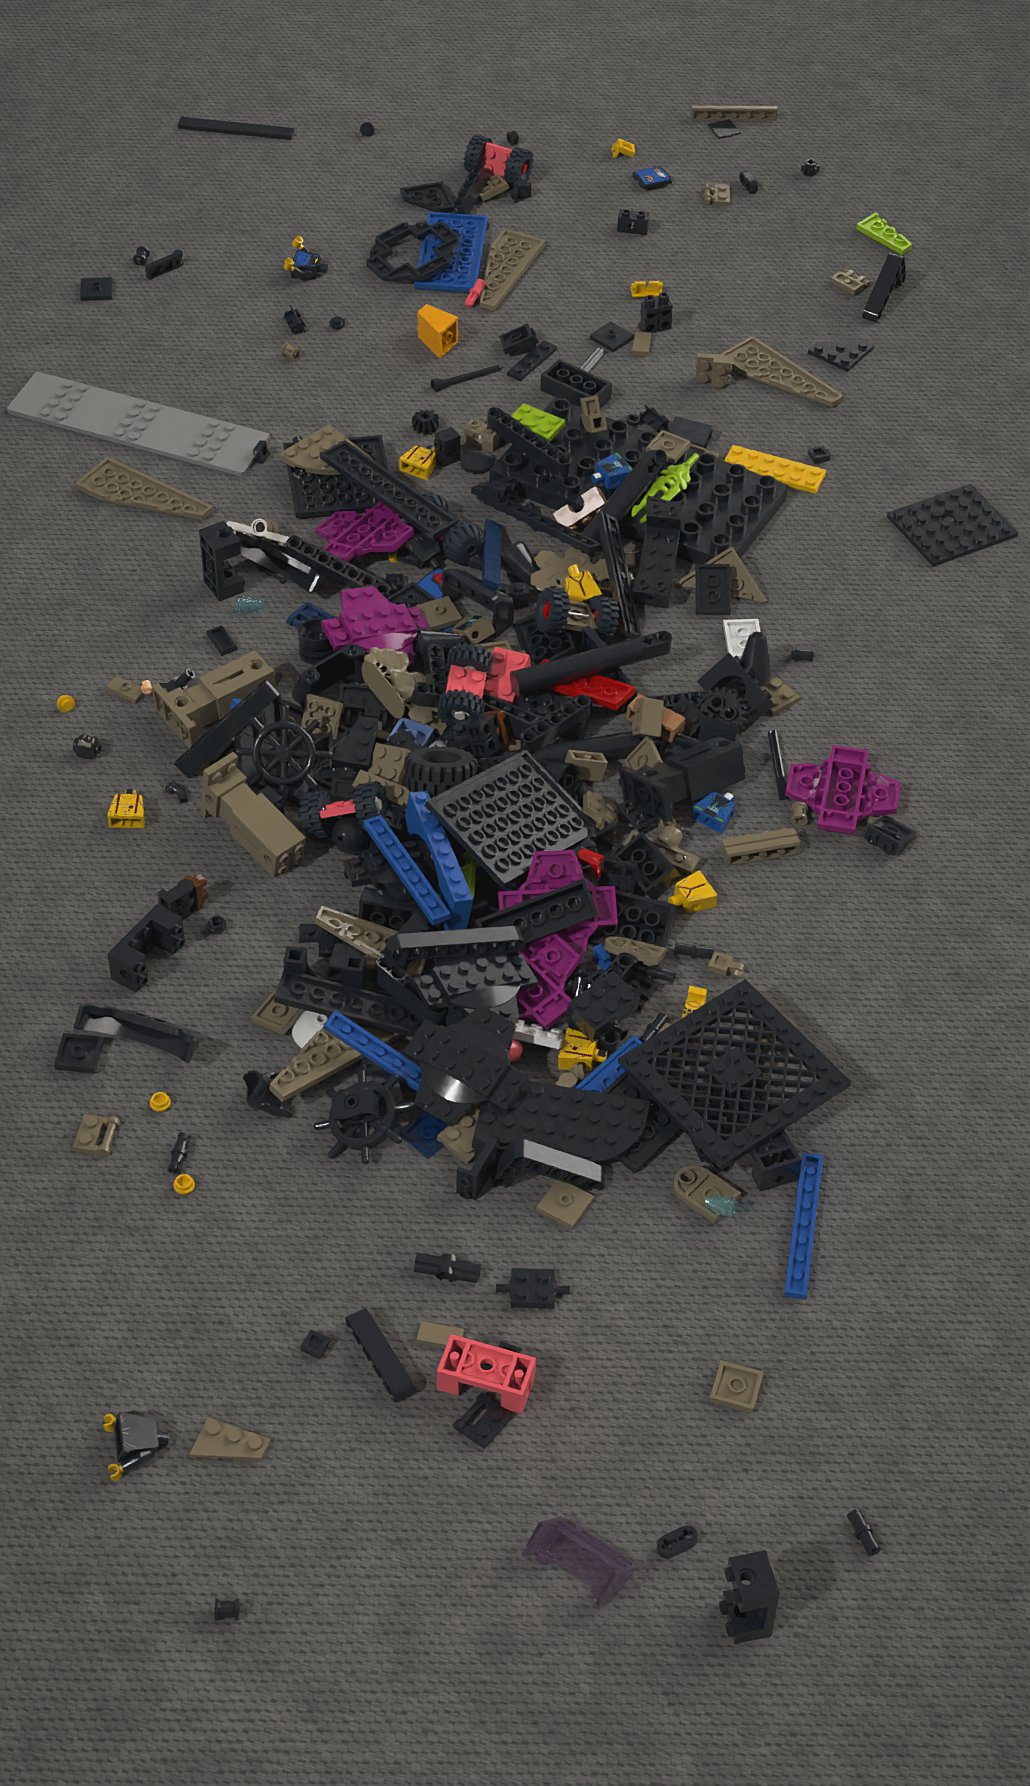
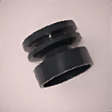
M322 618L308 619L298 627L300 658L305 663L311 665L317 664L336 652L321 626L322 620H325Z

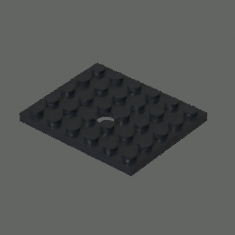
M972 484L887 512V518L932 567L1018 536V532ZM943 516H950L954 520L951 522L948 519L942 520L941 518Z

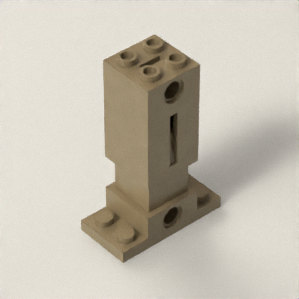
M254 650L199 677V684L185 691L179 687L168 693L167 689L162 688L159 683L152 685L155 708L186 746L190 748L199 739L198 735L202 734L203 727L220 720L231 710L230 705L234 698L242 700L265 679L277 688L274 678L276 673L274 668L266 663L262 655L259 656Z
M232 752L203 771L200 814L204 818L210 815L215 818L221 816L230 825V834L273 877L278 874L283 875L290 866L298 865L303 860L306 837L262 793L256 795L246 785L247 777L237 768L238 756Z

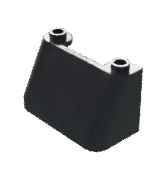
M350 644L306 669L292 689V698L305 709L308 694L317 696L318 693L340 680L346 684L354 681L361 685L365 682L362 676V665L365 662L366 651L359 645Z

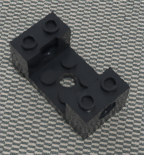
M225 521L200 529L199 537L204 583L219 602L244 593V578L237 574L236 568L231 566L227 560L241 554L242 541L240 537L234 534L232 527L228 526Z
M156 904L107 953L111 979L135 993L141 987H144L148 982L145 954L151 951L154 945L172 955L184 946L185 938L182 917Z
M766 1550L729 1557L728 1565L724 1571L727 1582H732L733 1589L723 1591L722 1601H719L720 1612L722 1615H726L728 1621L725 1624L728 1637H733L734 1644L771 1637L780 1592ZM746 1580L751 1584L745 1585L741 1581ZM740 1613L743 1614L745 1617L739 1618L735 1614Z

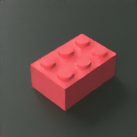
M495 647L492 654L491 675L488 680L486 679L483 691L516 705L520 695H516L512 689L510 672L531 666L530 656Z

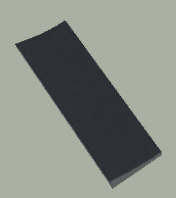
M584 878L473 921L476 929L517 926L521 930L525 943L596 917L599 914Z

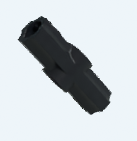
M417 1253L414 1264V1272L434 1275L438 1280L442 1281V1279L449 1280L448 1282L456 1279L478 1283L481 1271V1264L461 1261L457 1256L448 1253L442 1254L441 1257Z

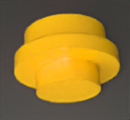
M69 695L60 696L57 700V708L62 713L72 710L75 706L74 699Z
M163 1092L155 1093L150 1099V1107L157 1112L167 1110L171 1104L169 1096Z
M187 1174L179 1175L174 1181V1190L181 1195L189 1194L194 1190L195 1182Z

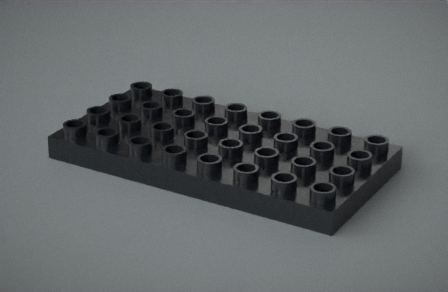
M554 398L543 411L566 420V424L549 443L571 458V474L564 478L557 476L512 444L490 469L489 479L500 480L503 477H511L512 480L519 482V496L555 510L569 505L577 513L584 508V500L581 495L596 486L601 489L606 500H608L617 489H607L602 482L598 484L592 482L591 476L596 474L598 462L618 452L634 468L645 455L646 447L657 434L652 431H643L629 426L623 420H613L605 417L607 430L593 433L588 432L582 422V408L571 404L567 399ZM688 448L675 464L666 461L634 505H639L660 476H664L661 474V471L667 470V467L670 465L677 466L686 463L694 453H697L699 459L689 469L691 479L686 489L684 490L680 487L681 491L670 500L683 505V520L677 557L693 564H705L731 546L741 559L787 499V484L777 481L773 476L760 475L747 470L741 464H731L720 460L711 453H702ZM667 483L665 484L668 489L671 488ZM659 490L654 497L661 499L664 493ZM632 506L618 524L620 535L643 544L646 522L640 523V520L646 515L644 512L645 506L635 517H632Z

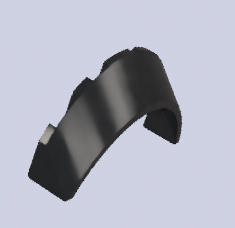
M233 530L234 534L239 536L242 541L241 556L289 579L308 593L312 594L325 580L326 576L322 575L321 572L292 558L287 553L246 533Z
M88 1003L79 1006L74 1024V1029L115 1035L156 1047L173 1054L188 1064L200 1040L198 1036L190 1035L189 1030L175 1027L174 1024L134 1011H123L116 1007H98Z

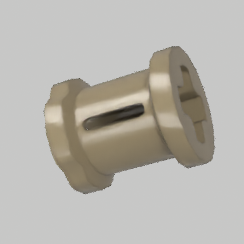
M286 342L281 347V354L290 357L294 362L302 355L301 349L293 347L289 342Z
M804 802L793 803L791 806L793 813L791 817L792 824L797 826L806 825L808 822L806 816L808 811L807 804Z

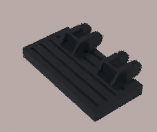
M340 684L338 702L343 703L340 717H344V713L347 711L346 727H350L352 716H358V720L364 713V717L380 720V716L383 714L382 730H386L388 719H394L392 729H394L399 719L395 718L387 710L368 685ZM404 706L405 711L402 717L409 719V708Z

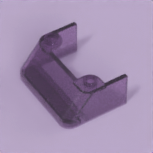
M562 1516L539 1522L521 1554L524 1557L535 1555V1559L543 1565L556 1563L592 1587L591 1593L593 1594V1599L597 1601L595 1605L598 1607L613 1601L637 1567L633 1561L573 1521Z

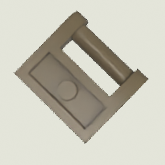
M84 1114L73 1145V1151L109 1156L111 1151L110 1145L115 1130L119 1127L120 1119L115 1116L107 1118ZM107 1126L103 1142L97 1146L102 1128Z

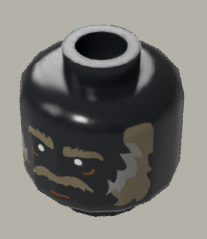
M81 734L78 738L74 739L73 751L79 758L92 760L97 754L101 753L102 745L96 736Z

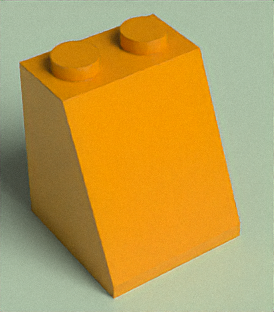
M428 304L419 309L417 313L418 337L437 357L441 358L458 342V317Z

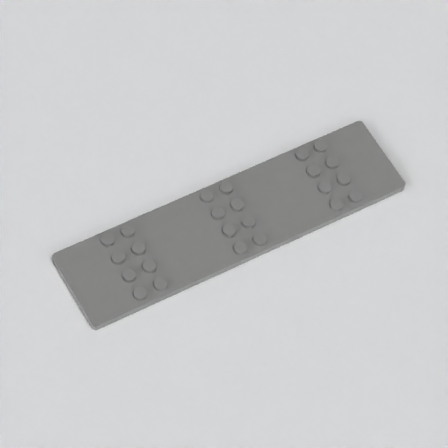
M36 372L7 407L8 413L237 476H244L256 460L255 455H253V449L260 440H264L267 444L270 440V435L266 432L41 372Z

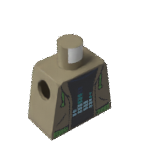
M474 614L467 615L452 629L453 632L463 636L464 643H467V645H471V643L477 644L495 633L489 617Z

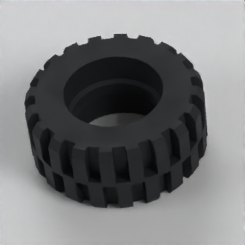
M444 746L423 747L409 752L405 758L404 784L410 792L428 791L430 798L477 775L476 758L470 752H466L463 749L459 750L454 747L448 748Z

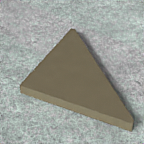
M732 546L705 563L730 564L731 596L763 603L768 602ZM695 570L677 581L676 584L695 589Z

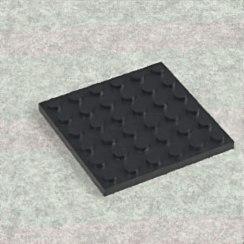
M382 435L347 438L375 462L389 471ZM298 442L283 443V449L286 450ZM286 464L296 518L328 516L337 511L363 513L366 512V509H371L380 502L342 474H313L306 472V469L297 466L294 468Z

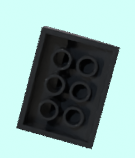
M536 612L513 624L521 651L525 650L526 654L530 656L531 666L539 664L544 659L551 661L581 653L574 630L564 629L562 633L558 634L540 632L537 626H535L536 619H534V615H536Z
M615 890L618 925L597 927L588 938L589 943L601 944L602 946H604L605 940L608 937H623L666 948L676 919L677 906Z

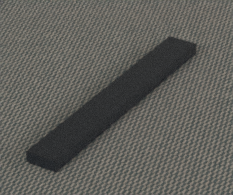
M181 117L178 123V129L292 140L294 128L190 117Z

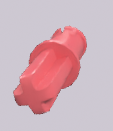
M477 279L473 288L469 290L470 294L464 303L466 307L472 308L476 299L481 296L480 293L486 285L484 280Z

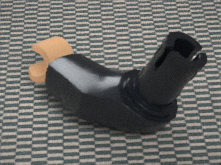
M187 668L180 676L174 677L170 682L159 684L162 688H166L168 693L179 687L185 691L187 684L195 678V673ZM148 680L143 681V686H141L142 692L145 695L151 694L153 692L151 682Z

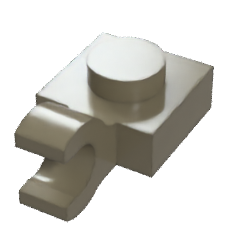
M714 952L708 964V971L725 976L730 972L733 976L741 978L744 973L742 971L744 964L733 962L732 956Z

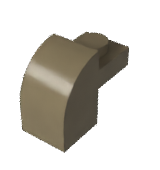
M598 396L580 398L583 413L581 418L585 429L591 433L607 430L605 413L600 412Z

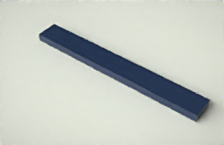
M486 518L484 522L485 542L483 544L482 584L498 590L501 576L502 525Z

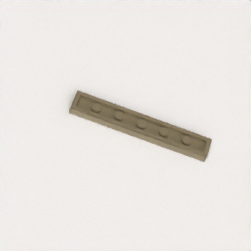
M691 106V120L776 121L778 108L777 106Z

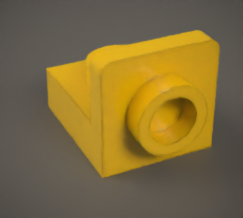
M619 138L613 144L611 151L614 158L620 152L625 156L633 157L635 147L634 144Z

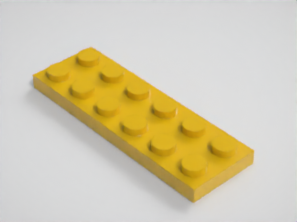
M732 445L724 460L731 464H741L747 470L760 475L773 476L777 481L787 484L788 487L814 494L817 493L826 475V470L819 467H813Z

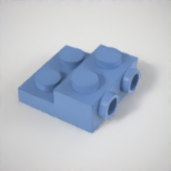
M402 717L389 735L390 737L405 729L407 733L410 731L414 735V742L417 745L421 744L423 747L428 748L434 739L435 728Z

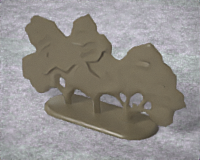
M573 547L566 550L565 557L563 558L556 555L555 552L545 550L540 551L535 556L534 560L541 569L531 574V585H535L540 591L553 586L557 587L554 589L565 591L564 580L570 576L567 568L577 565L580 573L589 571L594 581H600L597 586L602 596L613 598L612 590L609 588L611 587L610 580L607 585L603 584L601 586L605 578L609 579L605 556H602L596 564H592L587 554ZM628 572L629 579L632 581L634 579L633 574Z
M371 647L370 653L364 657L365 662L362 665V676L368 687L395 718H402L405 711L404 706L409 708L410 719L420 721L422 724L432 721V711L437 712L438 708L406 703L411 701L415 684L417 682H426V678L422 673L416 671L409 673L406 670L409 665L407 653L395 651L387 647L383 649ZM384 665L387 669L382 673L380 668ZM385 677L389 678L393 682V686Z

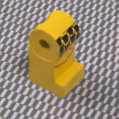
M689 986L682 1018L705 1004L707 989Z

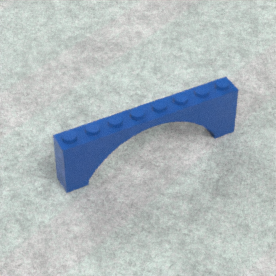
M428 791L409 793L403 822L407 838H423L430 849L438 875L441 901L451 913V919L442 922L445 930L467 929L474 900L442 824L424 806L431 799Z

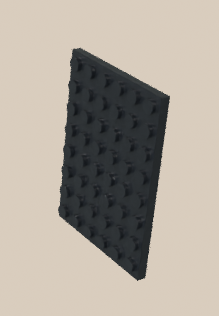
M527 750L431 798L424 805L501 888L529 873L534 852L569 850L587 837L589 827L596 829V831L599 830V827L596 828V822L590 816L583 813V809Z

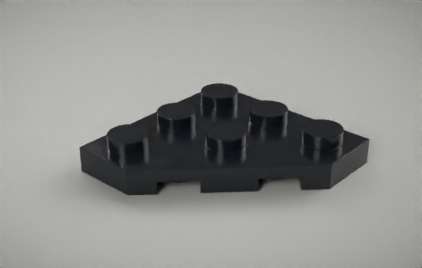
M443 181L400 188V194L404 202L434 212H454L451 206L453 201Z
M861 339L816 342L809 348L808 354L848 372L873 350L874 345Z

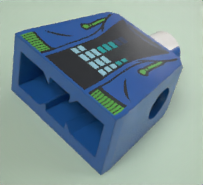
M617 452L597 463L596 474H593L591 479L594 484L602 482L607 489L618 488L632 470V467Z
M715 792L709 794L693 806L692 819L722 834L734 816V796L731 793H726L724 796Z

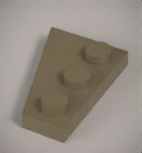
M208 1417L189 1454V1458L262 1461L271 1441L269 1438Z

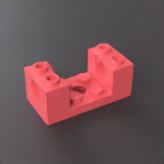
M451 1334L437 1369V1390L458 1396L462 1383L493 1391L501 1394L502 1408L522 1414L535 1379L536 1358ZM488 1363L493 1367L490 1370H483L481 1365Z

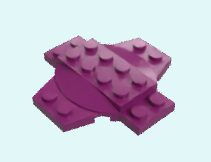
M381 502L371 509H366V514L362 515L356 514V511H337L315 528L316 534L329 542L323 550L346 562H349L351 559L360 560L369 552H394L415 534L411 526L402 521L400 522L401 516Z
M374 586L342 590L340 594L342 612L339 618L322 620L321 624L334 651L350 644H356L363 648L368 655L371 647L379 649L387 647L395 651L407 653L409 659L407 668L413 667L412 643L415 638H418V633H415V629H431L419 606L406 608L405 604L396 605L391 603ZM383 665L380 669L386 671L387 668Z
M832 745L830 758L825 759L819 766H816L814 763L791 764L785 796L798 802L806 803L819 815L817 829L854 835L856 822L868 816L896 814L901 782L882 774L874 775L871 767L867 764L868 750Z
M574 850L534 852L527 881L519 890L498 892L499 911L584 879ZM585 879L599 915L555 932L580 956V963L583 962L588 938L596 928L618 925L615 886L595 887Z
M555 932L533 940L532 944L525 946L520 952L506 953L507 957L522 955L538 980L537 988L519 991L518 996H516L519 1019H530L533 1023L536 1021L544 1027L545 1031L566 1016L567 1006L571 999L564 993L565 982L581 961L580 956Z

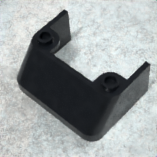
M448 569L442 574V598L448 596L453 603L464 595L493 612V628L495 630L493 638L496 639L513 625L514 603L510 596L482 584V580L466 571Z

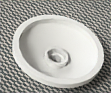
M305 1010L292 1025V1036L296 1044L303 1048L313 1035L323 1028L330 1016Z

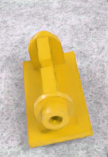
M635 281L631 283L630 287L632 297L659 296L662 292L663 283L649 281L648 286H646V281Z

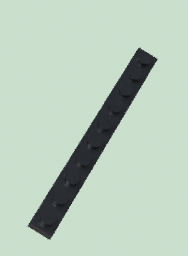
M477 496V499L484 502L485 505H490L495 510H500L508 516L515 517L518 521L527 523L528 526L537 528L540 532H545L551 537L560 539L561 542L568 543L573 548L584 551L585 554H594V552L602 550L601 543L510 499L494 502Z

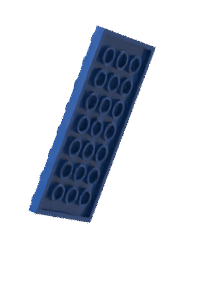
M428 212L426 222L429 225L443 222L459 235L460 241L451 266L429 279L415 281L414 289L469 292L479 276L488 216ZM432 234L426 236L422 241L418 267L438 257L434 254L433 248L443 243Z

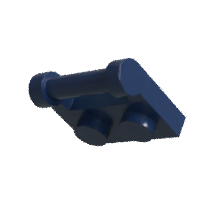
M306 602L288 617L287 624L298 628L302 623L298 619L306 621L313 618H322L327 620L334 619V617Z

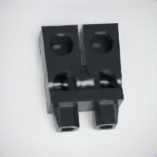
M661 292L659 298L656 299L653 295L645 296V301L641 302V319L638 322L641 332L656 333L657 330L661 332L672 329L673 304L670 302L667 292ZM662 323H665L666 326H665V327H661V324H662Z

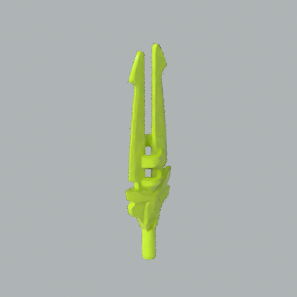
M694 453L686 463L677 466L670 465L667 467V470L661 471V474L664 476H660L639 505L633 506L632 517H635L645 506L648 495L654 497L661 490L664 493L661 499L670 501L681 491L680 487L685 490L691 479L689 469L699 459V455ZM666 483L671 486L670 489L665 486ZM646 515L640 520V523L646 522Z

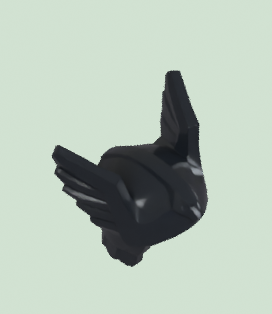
M253 1070L248 1071L243 1076V1080L247 1085L246 1101L249 1107L267 1112L273 1116L292 1118L293 1114L277 1104L275 1101L276 1096L269 1090L270 1083L279 1073L273 1071L263 1074Z

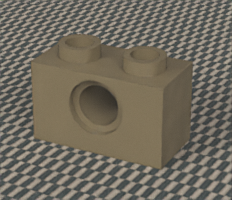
M471 419L464 427V443L490 452H493L500 444V435L488 428L485 423Z

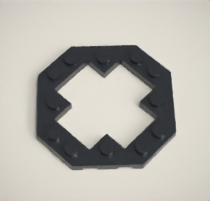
M417 222L416 225L400 223L376 236L375 245L372 246L370 251V258L366 261L367 268L382 281H424L451 266L460 241L459 235L443 222H437L434 225H429L428 222ZM410 234L418 241L432 234L443 243L433 248L434 254L438 256L437 258L416 269L408 262L394 269L383 260L393 254L392 249L389 247L390 245Z

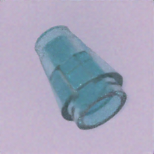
M247 596L237 597L236 609L241 611V613L262 610V600Z
M707 1195L705 1207L727 1218L729 1216L734 1217L738 1206L737 1200H733V1197Z

